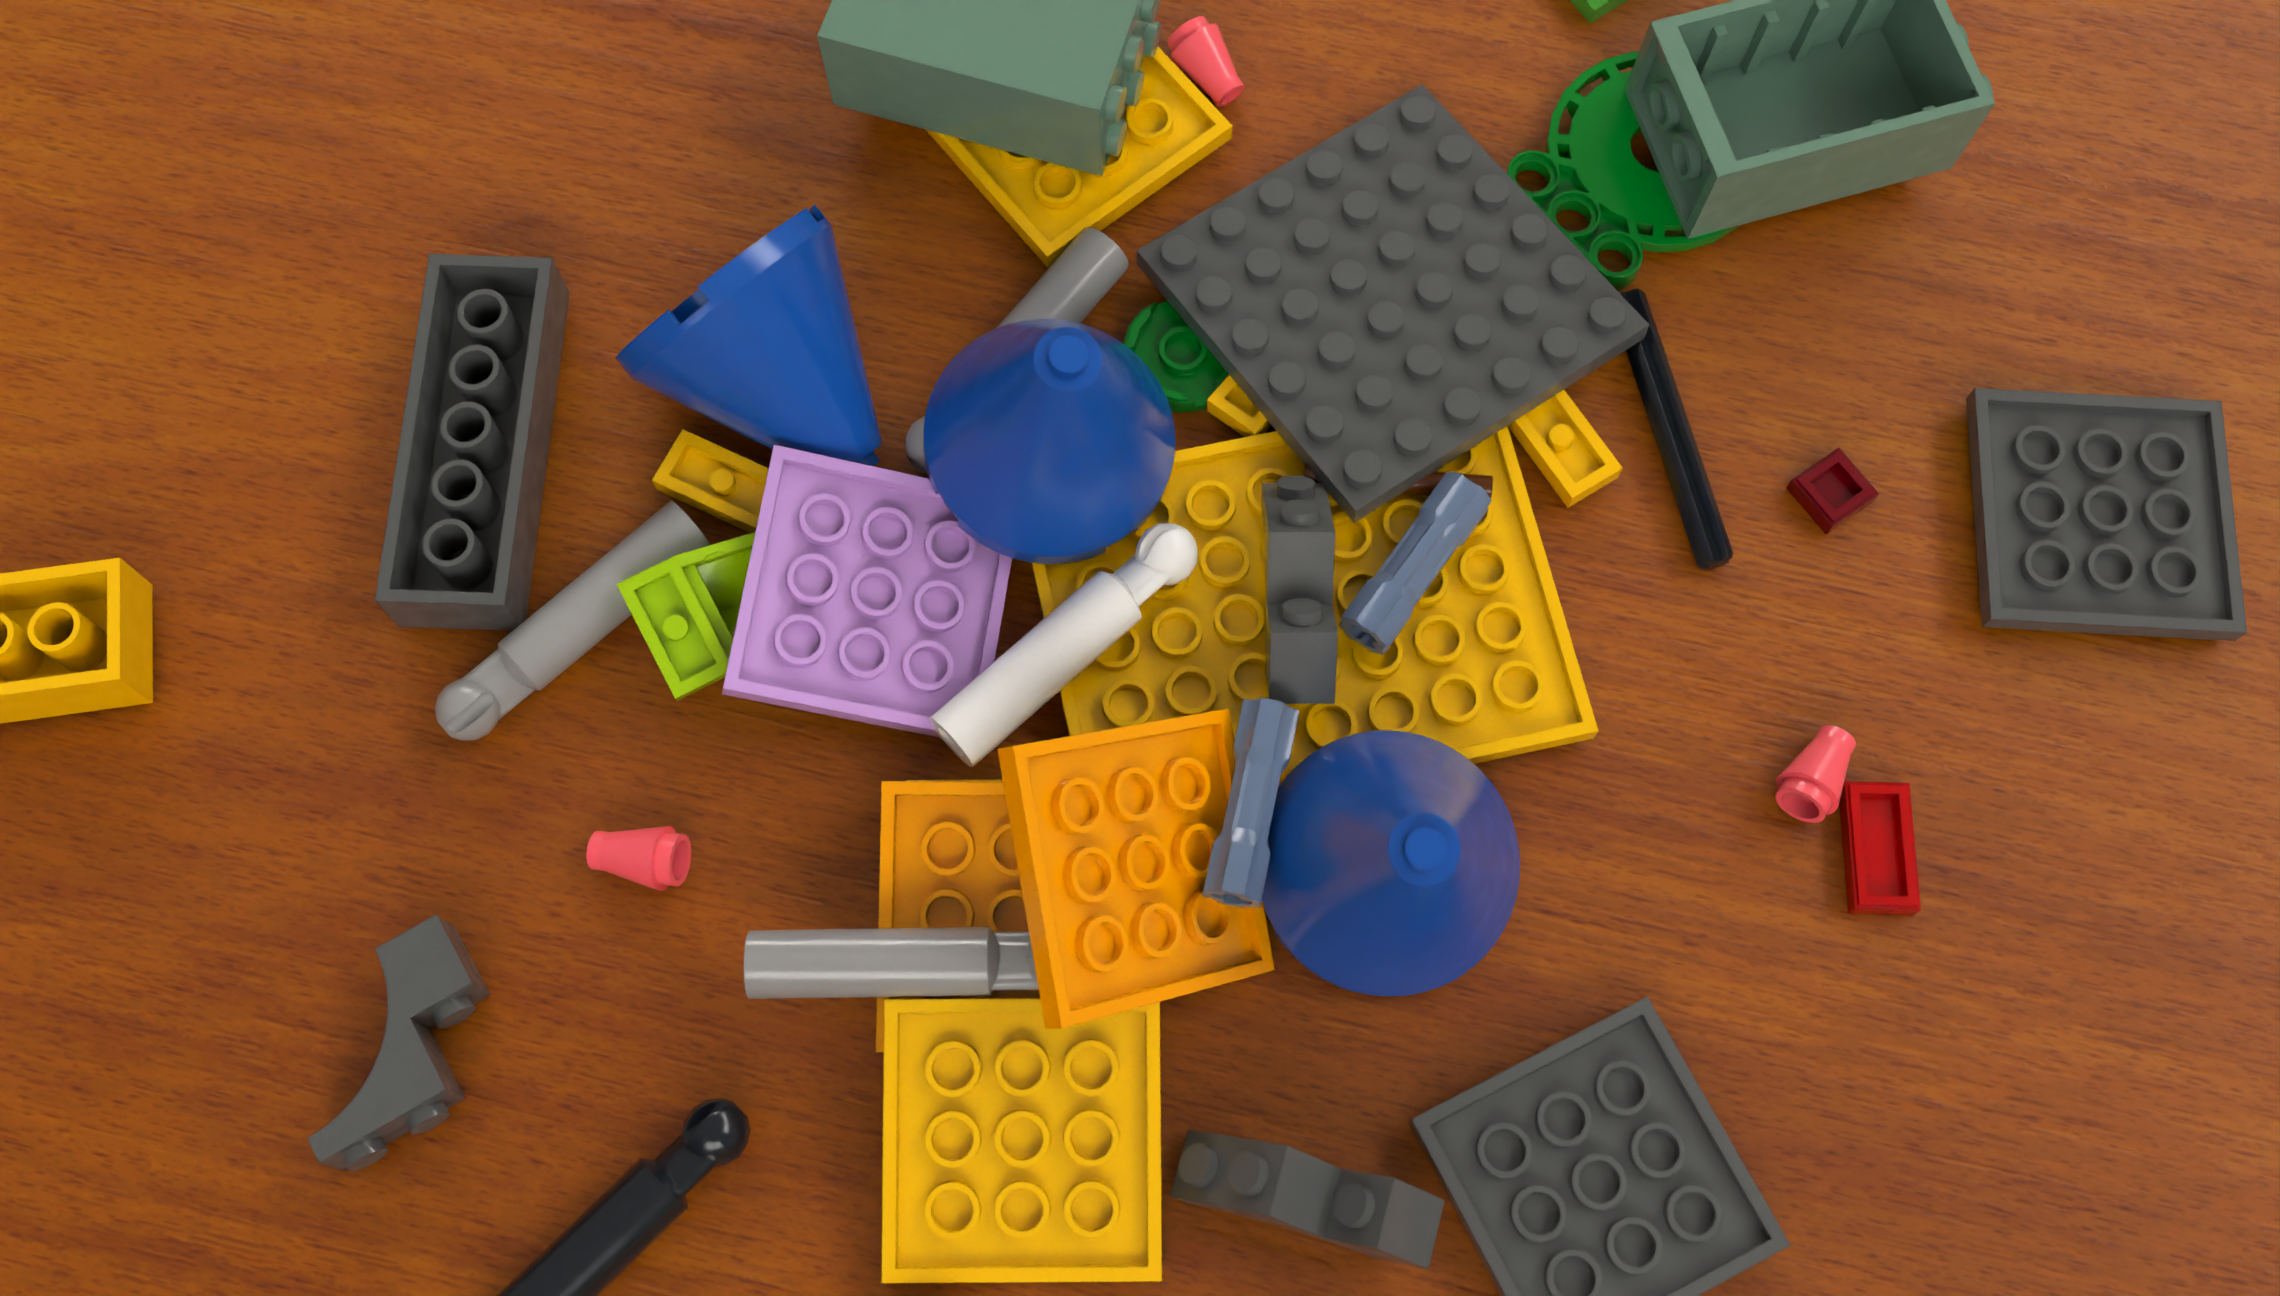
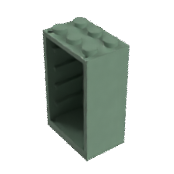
M832 0L817 38L833 105L1102 176L1109 155L1119 156L1122 150L1127 130V121L1122 120L1127 105L1136 107L1140 99L1144 83V71H1141L1140 68L1144 56L1153 58L1156 53L1162 24L1156 22L1155 19L1161 0Z
M1733 0L1652 21L1624 90L1687 239L1951 169L1995 105L1992 85L1987 76L1980 72L1969 49L1966 31L1961 24L1956 23L1946 0Z

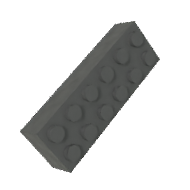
M429 254L375 595V602L399 627L513 631L527 618L570 295L552 258Z

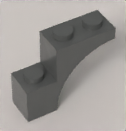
M1286 476L1278 479L1277 483H1262L1261 507L1266 583L1265 676L1268 699L1281 701L1285 704H1335L1338 639L1332 605L1335 528L1326 486L1323 483H1315L1314 480L1304 476Z
M437 914L375 948L382 965L387 988L388 1007L385 1035L373 1069L353 1100L329 1124L307 1138L318 1162L341 1170L347 1168L348 1171H356L367 1167L386 1155L388 1152L386 1144L408 1131L412 1135H416L438 1126L450 1116L448 1108L465 1099L431 1029L435 1026L439 1029H444L464 1021L475 1012L476 1007L474 1004L489 996L490 993L457 929Z
M1188 1129L1170 1197L1188 1204L1273 1224L1352 1249L1376 1259L1429 1269L1445 1201L1394 1177L1341 1169L1288 1145Z

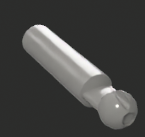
M1083 228L997 328L1033 319H1058L1081 324L1129 267L1127 257L1121 248L1106 234L1094 228ZM925 416L914 422L908 430L905 447L909 462L920 472L928 474L923 453Z
M673 501L668 502L497 643L498 649L462 679H457L446 685L438 695L434 707L436 721L451 738L462 741L478 740L489 734L498 724V720L534 690L541 691L632 615L616 585L617 583L675 555L711 545L705 535Z
M990 927L753 930L748 932L745 942L744 984L748 999L991 995L993 990H1039L1029 931L992 932Z

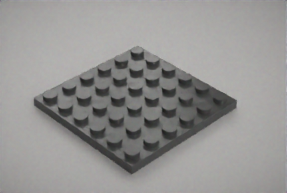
M1423 84L1137 250V265L1301 461L1311 468L1318 481L1325 484L1327 492L1353 523L1645 338L1649 328V324Z

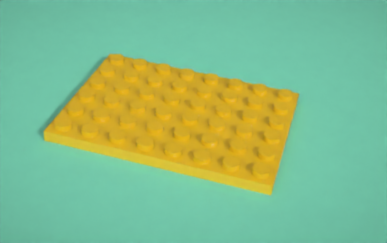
M1508 426L1437 470V472L1492 476V501L1488 505V511L1465 543L1454 551L1418 601L1410 619L1384 655L1371 652L1360 643L1350 639L1341 629L1339 623L1342 621V614L1367 580L1375 576L1416 520L1421 506L1429 496L1399 494L1353 523L1327 492L1335 528L1332 599L1338 631L1335 704H1286L1293 709L1299 710V718L1290 762L1281 774L1279 785L1298 764L1321 747L1338 739L1369 731L1390 730L1422 735L1453 748L1468 758L1473 764L1594 739L1598 733V727ZM1277 431L1175 451L1171 475L1162 498L1148 520L1136 532L1132 531L1120 541L1107 547L1105 553L1093 558L1064 564L1031 562L1044 619L1098 571L1102 570L1113 574L1135 555L1137 543L1145 530L1159 523H1172L1184 527L1192 534L1197 545V564L1190 576L1175 585H1163L1140 605L1141 620L1059 691L1069 736L1229 708L1235 740L1243 699H1268L1265 676L1266 583L1261 507L1262 483H1277L1278 479L1286 476H1303L1304 463Z

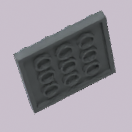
M1984 388L1973 389L1966 398L1982 627L2236 641L2247 633L2222 401Z
M1648 997L1433 1107L1408 1122L1500 1296H1699L1791 1246Z

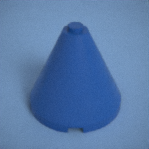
M816 205L812 206L810 211L806 208L720 268L698 285L699 289L674 310H667L644 329L615 358L633 380L772 450L774 445L869 466H874L880 461L874 450L882 444L881 434L832 225Z
M1033 319L1007 324L989 331L964 347L946 366L934 386L926 409L923 432V453L930 483L935 494L939 493L946 506L958 519V526L976 541L997 553L1025 562L1040 564H1064L1093 558L1105 553L1107 547L1120 541L1132 531L1136 532L1148 520L1162 498L1171 475L1176 445L1174 421L1167 397L1153 372L1143 360L1126 345L1103 331L1084 324L1058 319Z
M1390 730L1369 731L1353 734L1321 747L1298 764L1278 787L1268 836L1271 858L1262 903L1274 929L1273 932L1281 944L1307 970L1319 978L1351 992L1373 996H1407L1441 987L1457 979L1475 966L1495 945L1506 927L1517 898L1520 880L1519 845L1514 824L1502 797L1492 782L1468 758L1453 748L1422 735Z

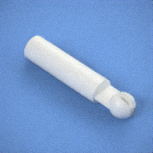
M1159 523L1145 530L1137 543L1135 555L1113 574L1102 570L1098 571L929 718L930 723L943 741L964 763L974 767L1141 620L1140 605L1163 585H1175L1190 576L1197 564L1198 558L1197 545L1192 534L1184 527L1172 523Z

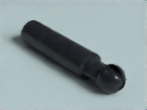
M724 1098L706 1100L693 1107L684 1121L682 1134L654 1161L640 1158L497 1296H598L688 1208L686 1194L714 1167L726 1165L740 1158L750 1136L751 1127L748 1117L734 1102Z

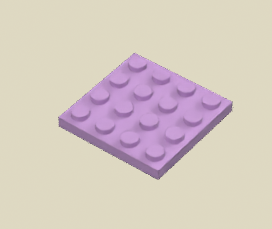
M774 445L722 694L940 737L930 723L929 718L995 660L1012 558L982 545L958 526V519L946 506L939 493L935 494L929 478Z

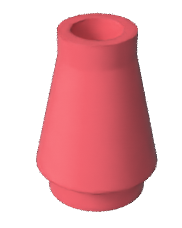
M1198 16L1187 21L1172 33L1167 41V45L1172 51L1170 60L1211 98L1216 107L1227 105L1244 91L1245 85L1238 77L1217 24H1209L1204 16Z
M1825 725L1819 729L1815 738L1776 779L1778 791L1775 798L1783 811L1800 821L1819 823L1825 819L1826 815L1832 814L1838 809L1850 756L1856 747L1855 739L1851 734L1842 728L1832 725Z
M672 826L614 832L595 831L587 845L586 859L588 867L592 870L605 871L657 891H664L669 886L679 887L685 881L691 863V843L687 835L676 833Z

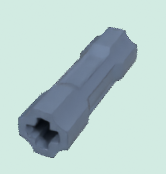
M1446 472L1421 506L1418 517L1375 576L1367 580L1342 614V621L1339 623V626L1350 639L1360 643L1371 652L1385 654L1410 619L1414 607L1454 551L1465 543L1488 511V505L1492 500L1480 485L1473 483L1463 474Z
M1267 698L1243 699L1233 745L1235 770L1222 831L1212 845L1203 888V896L1221 904L1240 908L1261 907L1271 858L1268 836L1281 774L1290 762L1299 718V710L1287 706L1284 702Z

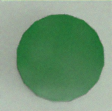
M1156 302L1148 305L1139 312L1128 326L1123 344L1139 356L1153 372L1167 397L1171 411L1185 413L1206 409L1207 399L1229 374L1170 303L1162 302L1156 306Z

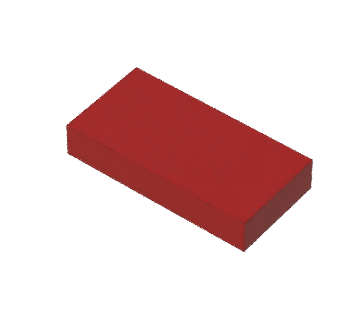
M1844 781L1839 807L1848 913L1916 914L1921 911L1910 783Z

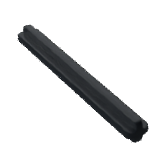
M1641 289L1623 291L1620 294L1649 324L1645 338L1627 349L1626 353L1697 565L1703 570L1721 567L1729 563V560L1733 557V550L1646 294Z

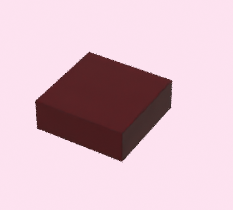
M1837 448L1792 479L1786 487L1825 534H1828L1867 507L1879 495L1877 490L1840 448Z

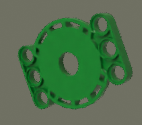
M1639 51L1605 59L1582 72L1565 89L1552 113L1545 145L1546 153L1536 150L1523 151L1515 155L1507 169V174L1518 186L1519 184L1515 176L1522 171H1536L1545 178L1547 186L1540 191L1531 192L1522 187L1520 188L1617 291L1628 287L1635 279L1643 259L1642 250L1651 252L1687 251L1711 244L1738 227L1735 226L1687 239L1660 173L1647 169L1638 163L1632 154L1631 139L1636 134L1642 133L1624 91L1631 71L1620 73V70L1633 67ZM1602 77V83L1597 85L1586 97L1579 94L1585 86ZM1567 109L1572 118L1568 133L1558 134L1560 119ZM1563 210L1578 211L1586 218L1588 226L1581 231H1568L1560 226L1556 215ZM1612 249L1619 251L1627 258L1629 268L1622 272L1608 271L1601 266L1597 255L1604 250Z

